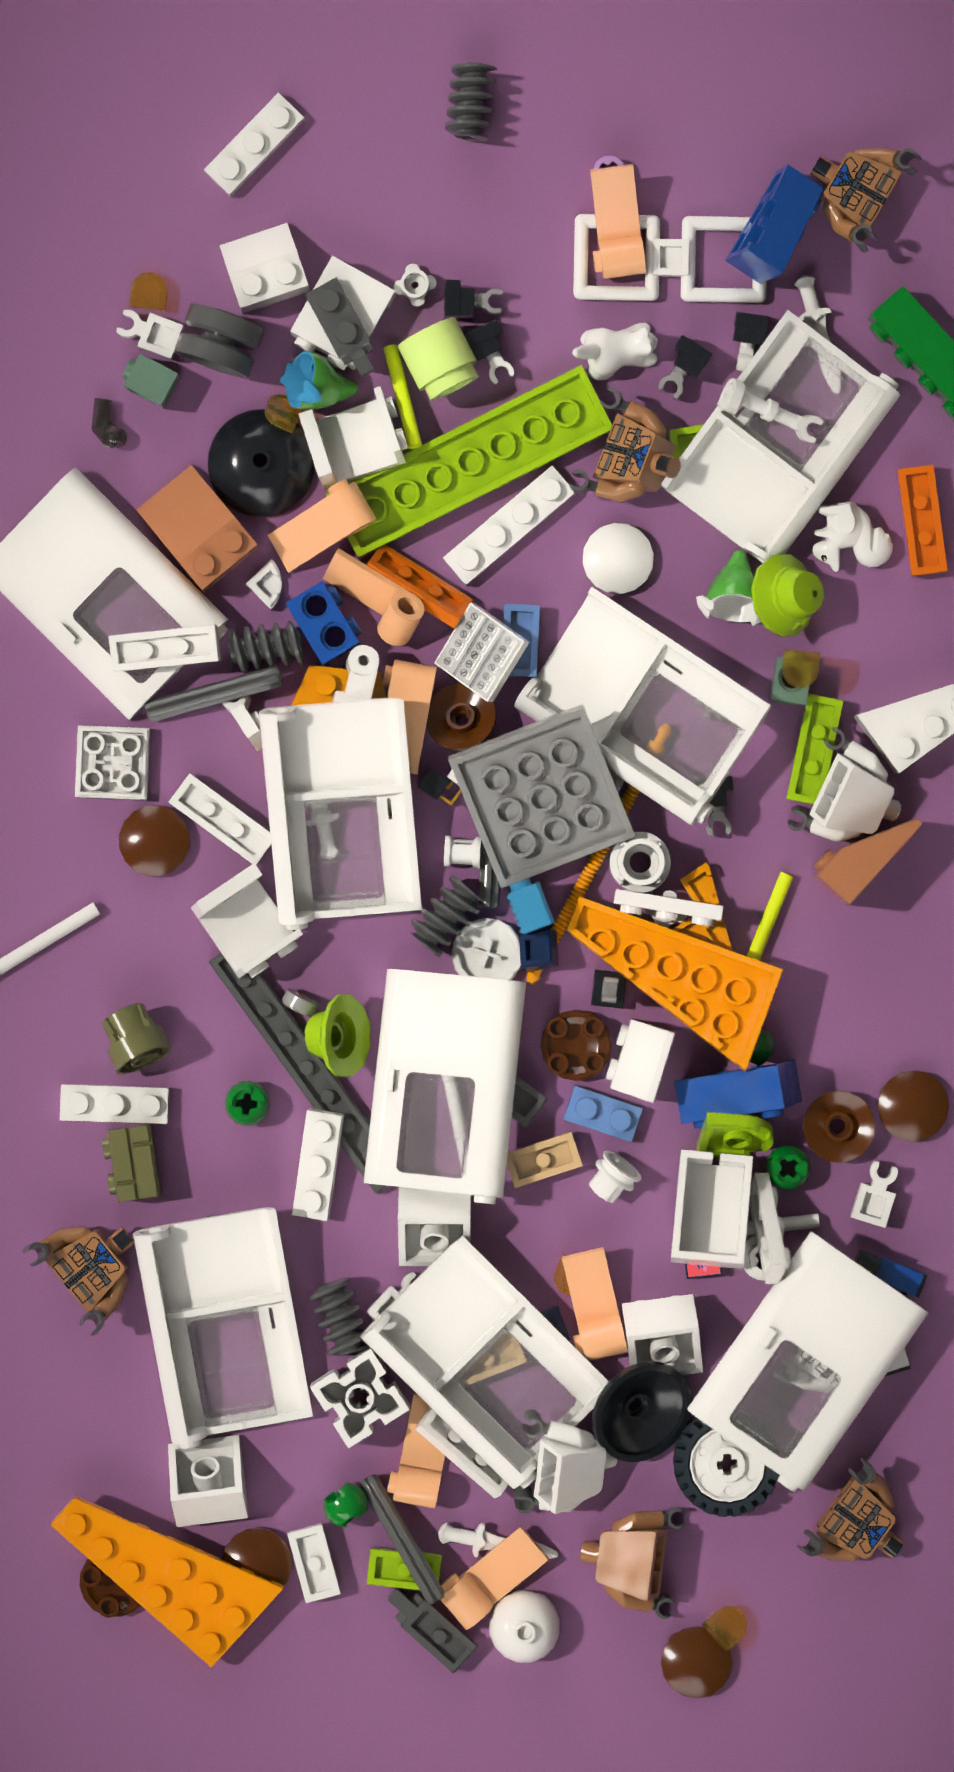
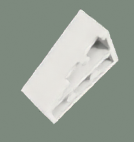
M954 684L854 716V719L895 774L902 772L954 734Z

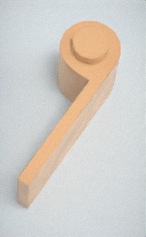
M633 164L590 170L599 251H593L595 273L602 272L603 279L645 274L646 262L640 231Z
M344 479L327 489L330 494L329 496L268 535L288 573L340 540L363 530L377 520L356 482L349 484Z
M338 548L323 579L382 615L377 630L381 639L393 646L406 645L410 641L425 611L421 599Z
M394 660L393 666L386 665L383 686L389 687L387 698H401L404 700L410 773L418 774L437 667Z
M604 1247L562 1256L580 1333L573 1336L575 1348L583 1356L585 1355L589 1362L628 1353Z
M414 1393L398 1472L391 1471L387 1492L394 1494L393 1501L435 1509L445 1455L415 1430L430 1406L418 1394Z
M520 1526L458 1577L456 1573H453L440 1584L445 1592V1597L441 1601L461 1625L468 1630L484 1618L495 1603L540 1568L549 1558L525 1529Z

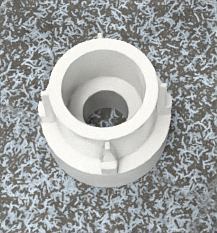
M634 832L635 837L614 845L609 859L610 871L614 880L622 888L638 893L649 892L658 888L666 880L671 867L670 853L664 842L657 836L647 832ZM636 852H643L650 858V866L643 873L633 871L630 866V858Z

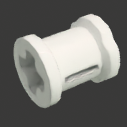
M445 836L444 866L450 867L451 864L473 865L474 869H480V837H476L474 840L452 839V836Z

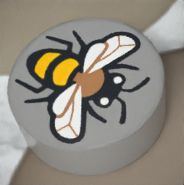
M287 988L282 998L284 1005L309 1017L315 1014L319 1003L313 998L290 988Z

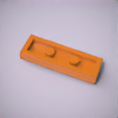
M934 464L898 469L897 477L911 577L947 572Z
M387 545L379 547L367 563V566L416 595L424 604L425 611L454 629L469 604L473 601L466 594Z

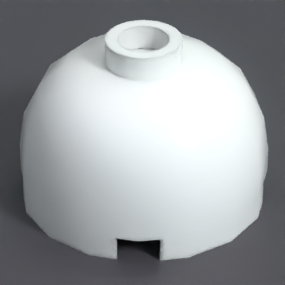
M516 1590L506 1594L494 1605L489 1618V1635L494 1647L505 1658L517 1663H532L544 1658L554 1648L560 1635V1619L555 1606L545 1595L533 1591Z

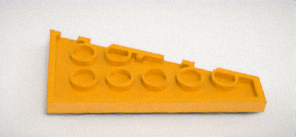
M579 897L567 932L746 1072L783 969Z
M76 1495L50 1524L210 1667L220 1659L284 1588V1585L266 1580L255 1575L250 1570L222 1561L220 1557L171 1536H164L150 1530L148 1526L120 1517L115 1512Z

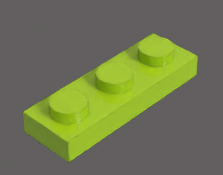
M808 693L807 705L804 708L786 795L787 800L814 805L829 773L833 750L825 745L824 739L830 744L835 745L837 733L831 730V727L838 728L843 700Z

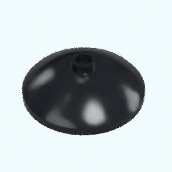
M250 410L231 418L215 435L208 454L209 476L217 494L234 510L254 517L275 516L294 507L307 493L315 473V465L302 427L290 417L272 410ZM259 454L265 455L267 463L263 467L255 466L253 462L255 456Z
M642 1362L619 1372L603 1388L594 1406L592 1427L599 1445L605 1447L606 1452L610 1456L625 1462L645 1461L666 1451L678 1440L691 1416V1413L687 1410L692 1403V1393L688 1382L674 1367L662 1362Z

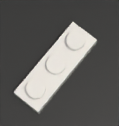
M277 93L204 169V172L231 197L305 120L304 117L281 94Z
M217 624L108 636L113 672L221 660Z
M190 773L169 800L170 804L252 864L255 863L257 865L271 846V834L267 829Z
M616 889L614 899L615 904H621L620 912L641 915L642 908L657 910V918L677 921L678 914L692 916L691 923L712 927L714 920L721 921L723 906Z
M61 1084L60 1120L168 1124L169 1087Z
M312 1108L307 1110L292 1215L327 1221L330 1218L344 1114Z
M755 1173L750 1186L749 1205L765 1284H779L785 1269H789L790 1252L783 1245V1219L777 1216V1189L771 1186L769 1173Z
M430 1407L415 1430L493 1498L501 1496L508 1484Z

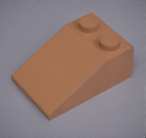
M192 465L136 510L204 593L259 549L258 544Z
M918 819L910 820L838 848L834 852L831 849L829 851L826 850L814 863L813 866L817 871L812 876L844 905H850L923 823Z

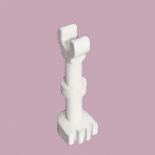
M734 378L727 382L717 403L719 409L730 414H736L740 405L759 413L760 418L768 422L774 420L795 430L800 440L809 443H815L816 438L808 435V424L822 425L824 422L818 416H799L779 407V403L772 399L765 401L745 391V384Z

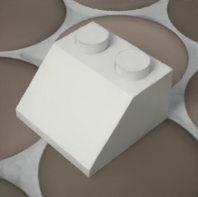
M288 223L220 245L242 314L310 292Z
M630 1019L628 1026L622 1024L616 1041V1045L622 1046L618 1060L611 1058L605 1078L611 1080L610 1088L653 1103L675 1033Z
M399 1187V1266H430L459 1237L463 1236L470 1243V1194Z
M693 1294L674 1295L652 1300H638L622 1304L630 1366L642 1362L655 1361L674 1367L682 1375L703 1372L699 1326Z
M239 1435L201 1440V1445L188 1449L180 1448L179 1444H168L170 1496L177 1527L248 1518L247 1492Z

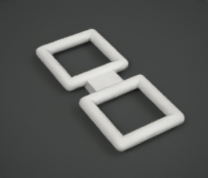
M579 214L575 218L573 294L579 300L655 301L659 297V277H681V298L686 302L762 303L766 299L767 281L759 284L752 279V289L695 287L696 230L742 231L750 217L686 216L682 220V239H660L659 217L655 215H639L640 229L646 230L645 287L588 285L589 228L597 229L595 214Z

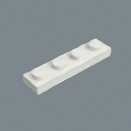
M552 465L443 557L444 561L467 586L575 493Z

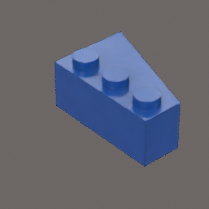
M790 165L777 170L725 261L759 284L772 278L776 279L779 275L783 274L796 245L804 234L803 230L808 220L814 216L821 204L819 197L823 187Z
M795 1059L786 1060L778 1064L751 1066V1068H747L746 1072L742 1069L728 1070L674 1081L681 1124L693 1122L694 1128H702L707 1112L739 1115L762 1112V1118L784 1115L783 1108L802 1102Z

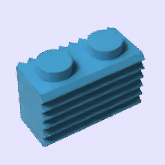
M530 878L509 885L511 893L508 894L507 899L511 900L509 905L513 907L512 912L516 913L514 919L519 920L517 926L521 927L519 932L526 934L554 923L539 882L532 884Z

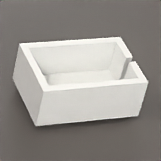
M681 1150L671 1262L742 1269L744 1265L753 1156L721 1153L719 1165H712V1152Z

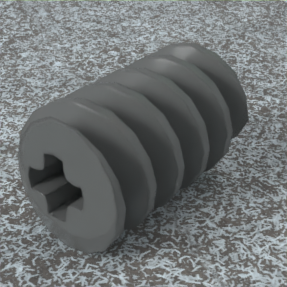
M475 62L460 63L452 66V73L459 78L450 81V87L457 92L451 93L448 97V101L455 106L447 109V116L454 121L445 123V130L453 134L454 137L468 141H489V137L479 133L482 128L490 127L491 124L482 119L481 115L492 113V108L484 105L483 100L494 99V94L486 91L485 86L496 83L495 79L486 76L487 72L497 70L496 67Z
M287 621L285 632H281L278 624L273 623L271 634H267L263 624L259 625L256 636H253L249 626L244 627L242 637L238 636L234 628H230L228 644L232 672H234L236 663H238L242 672H247L250 661H252L257 671L261 670L265 659L270 667L277 665L278 658H281L285 667H290L292 656H295L299 665H304L300 628L296 631L291 621Z
M454 876L449 878L454 888L453 890L445 887L439 889L444 898L443 901L433 897L430 899L434 911L432 912L424 908L420 911L425 920L424 923L415 919L411 921L416 931L411 934L438 957L442 955L438 943L450 946L452 942L447 933L450 932L459 936L461 930L457 922L468 925L471 921L466 911L478 914L480 909L475 901L480 900L484 902Z
M350 1277L317 1287V1291L309 1297L310 1301H321L322 1303L313 1311L314 1314L326 1316L318 1324V1327L330 1328L331 1331L322 1338L323 1342H334L335 1346L327 1351V1355L344 1356L369 1347L366 1343H360L362 1341L360 1337L365 1330H356L364 1322L363 1317L352 1316L359 1309V1303L347 1302L355 1295L354 1289H343L351 1281Z

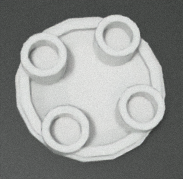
M612 523L600 527L589 537L583 550V566L587 577L596 587L608 594H624L636 590L647 580L653 568L654 554L650 541L641 530L629 524Z

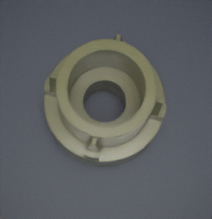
M136 1003L119 1009L106 1017L102 1022V1026L111 1043L107 1053L119 1075L142 1070L158 1062L172 1050V1045L163 1026L154 1024L143 1003Z

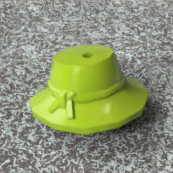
M791 554L772 555L756 569L751 592L753 609L766 629L779 637L799 635L809 624L811 615L822 606L824 589L820 579L813 573L806 571L804 564Z
M337 994L327 1005L326 1011L314 1014L307 1022L305 1042L308 1051L313 1056L324 1059L325 1066L336 1077H352L365 1065L370 1048L371 1024L363 1005L351 994Z

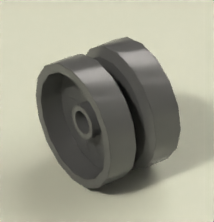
M190 304L185 322L189 328L203 334V336L194 333L180 334L174 352L187 360L231 376L248 379L254 360L249 354L236 347L248 350L258 349L265 330L233 313L200 304Z

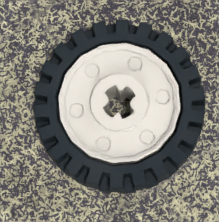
M734 1409L730 1415V1423L779 1456L777 1444L768 1428L751 1414ZM697 1417L686 1426L675 1446L673 1468L681 1491L694 1506L711 1515L736 1517L741 1516L745 1512L749 1513L755 1510V1507L762 1505L767 1500L769 1494L773 1492L779 1477L778 1473ZM730 1454L732 1460L736 1459V1463L730 1464V1470L723 1471L722 1465L717 1466V1462L723 1461V1455Z

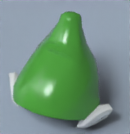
M736 550L730 560L713 580L706 597L703 595L696 596L697 605L707 619L712 615L727 622H751L752 627L761 622L753 609L751 587L755 575L750 568L744 550Z

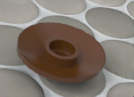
M462 683L452 684L444 687L432 697L426 728L431 738L440 746L449 750L464 751L483 743L490 736L496 724V708L494 702L485 701ZM460 718L469 719L467 724L463 726L457 725V721Z
M831 1091L816 1098L808 1107L803 1120V1133L808 1146L816 1155L830 1162L842 1163L858 1158L868 1149L874 1137L875 1121L871 1109L863 1099L850 1092ZM841 1119L844 1122L845 1126L842 1132L835 1133L832 1130L831 1124L834 1120Z

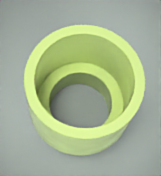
M455 317L435 323L410 336L398 345V349L420 391L426 390L431 401L445 397L465 387L479 377L473 366L477 360Z

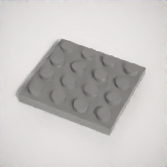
M583 704L448 756L453 773L501 888L635 837Z

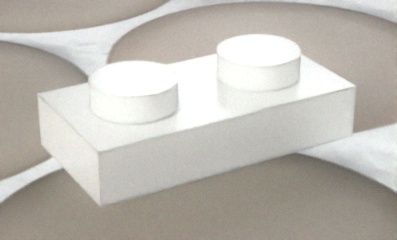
M323 1523L289 1531L287 1535L305 1602L309 1603L341 1594Z

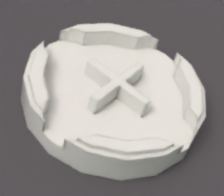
M482 918L470 922L461 929V934L457 935L453 942L452 960L455 970L459 975L513 979L521 966L518 935L511 926L498 919Z

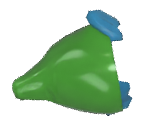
M308 351L300 353L293 363L289 362L285 366V373L281 375L279 383L285 385L290 406L303 410H318L329 407L347 399L358 391L356 382L345 379L340 373H337L333 366L321 355Z

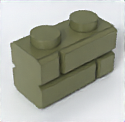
M152 1123L108 1130V1138H102V1147L105 1160L111 1159L113 1173L107 1174L110 1195L117 1194L118 1202L161 1196L163 1193Z

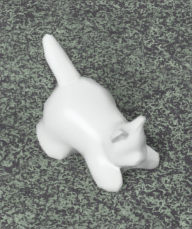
M646 322L637 323L619 331L603 327L594 328L582 334L580 340L583 345L573 349L572 354L577 358L587 359L589 364L588 375L594 380L603 381L612 377L623 366L649 367L655 365L658 359L657 355L652 352L657 347L658 340L650 332L651 327Z

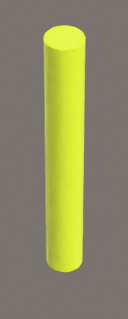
M396 344L388 345L383 350L408 449H417L422 446L398 347Z
M780 872L747 957L760 961L793 876Z

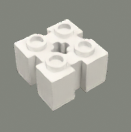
M370 1347L348 1359L347 1366L349 1370L340 1375L338 1370L334 1368L313 1381L310 1385V1389L324 1411L326 1412L333 1407L338 1414V1417L334 1419L333 1425L348 1449L373 1433L374 1427L371 1423L381 1418L386 1425L410 1410V1404L396 1381L387 1385L382 1378L387 1372V1367ZM360 1388L361 1391L365 1389L369 1392L366 1398L367 1403L361 1404L360 1400L355 1403L351 1399L355 1393L354 1389Z

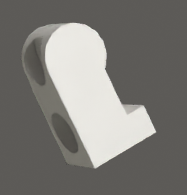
M359 645L351 650L346 660V668L349 675L345 692L336 690L332 702L371 699L379 666V656L374 648L368 645Z

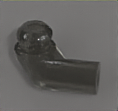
M95 398L92 417L93 433L106 447H123L127 441V434L124 429H118L110 420L112 400Z

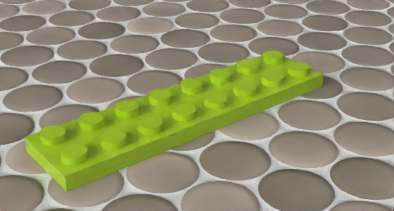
M580 365L423 444L420 448L403 454L406 463L348 482L349 484L357 483L377 519L368 527L347 537L357 558L359 559L377 550L379 547L387 545L609 433L612 423L601 405L583 366Z

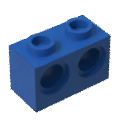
M323 581L286 602V605L322 665L326 666L359 646L360 642L357 636L361 635L362 632L352 615L346 619L338 608L344 602L335 587L331 585L326 588ZM314 597L323 598L327 602L325 613L321 616L310 615L307 612V603L310 599ZM335 627L342 629L346 635L344 643L338 647L329 646L325 641L327 631Z

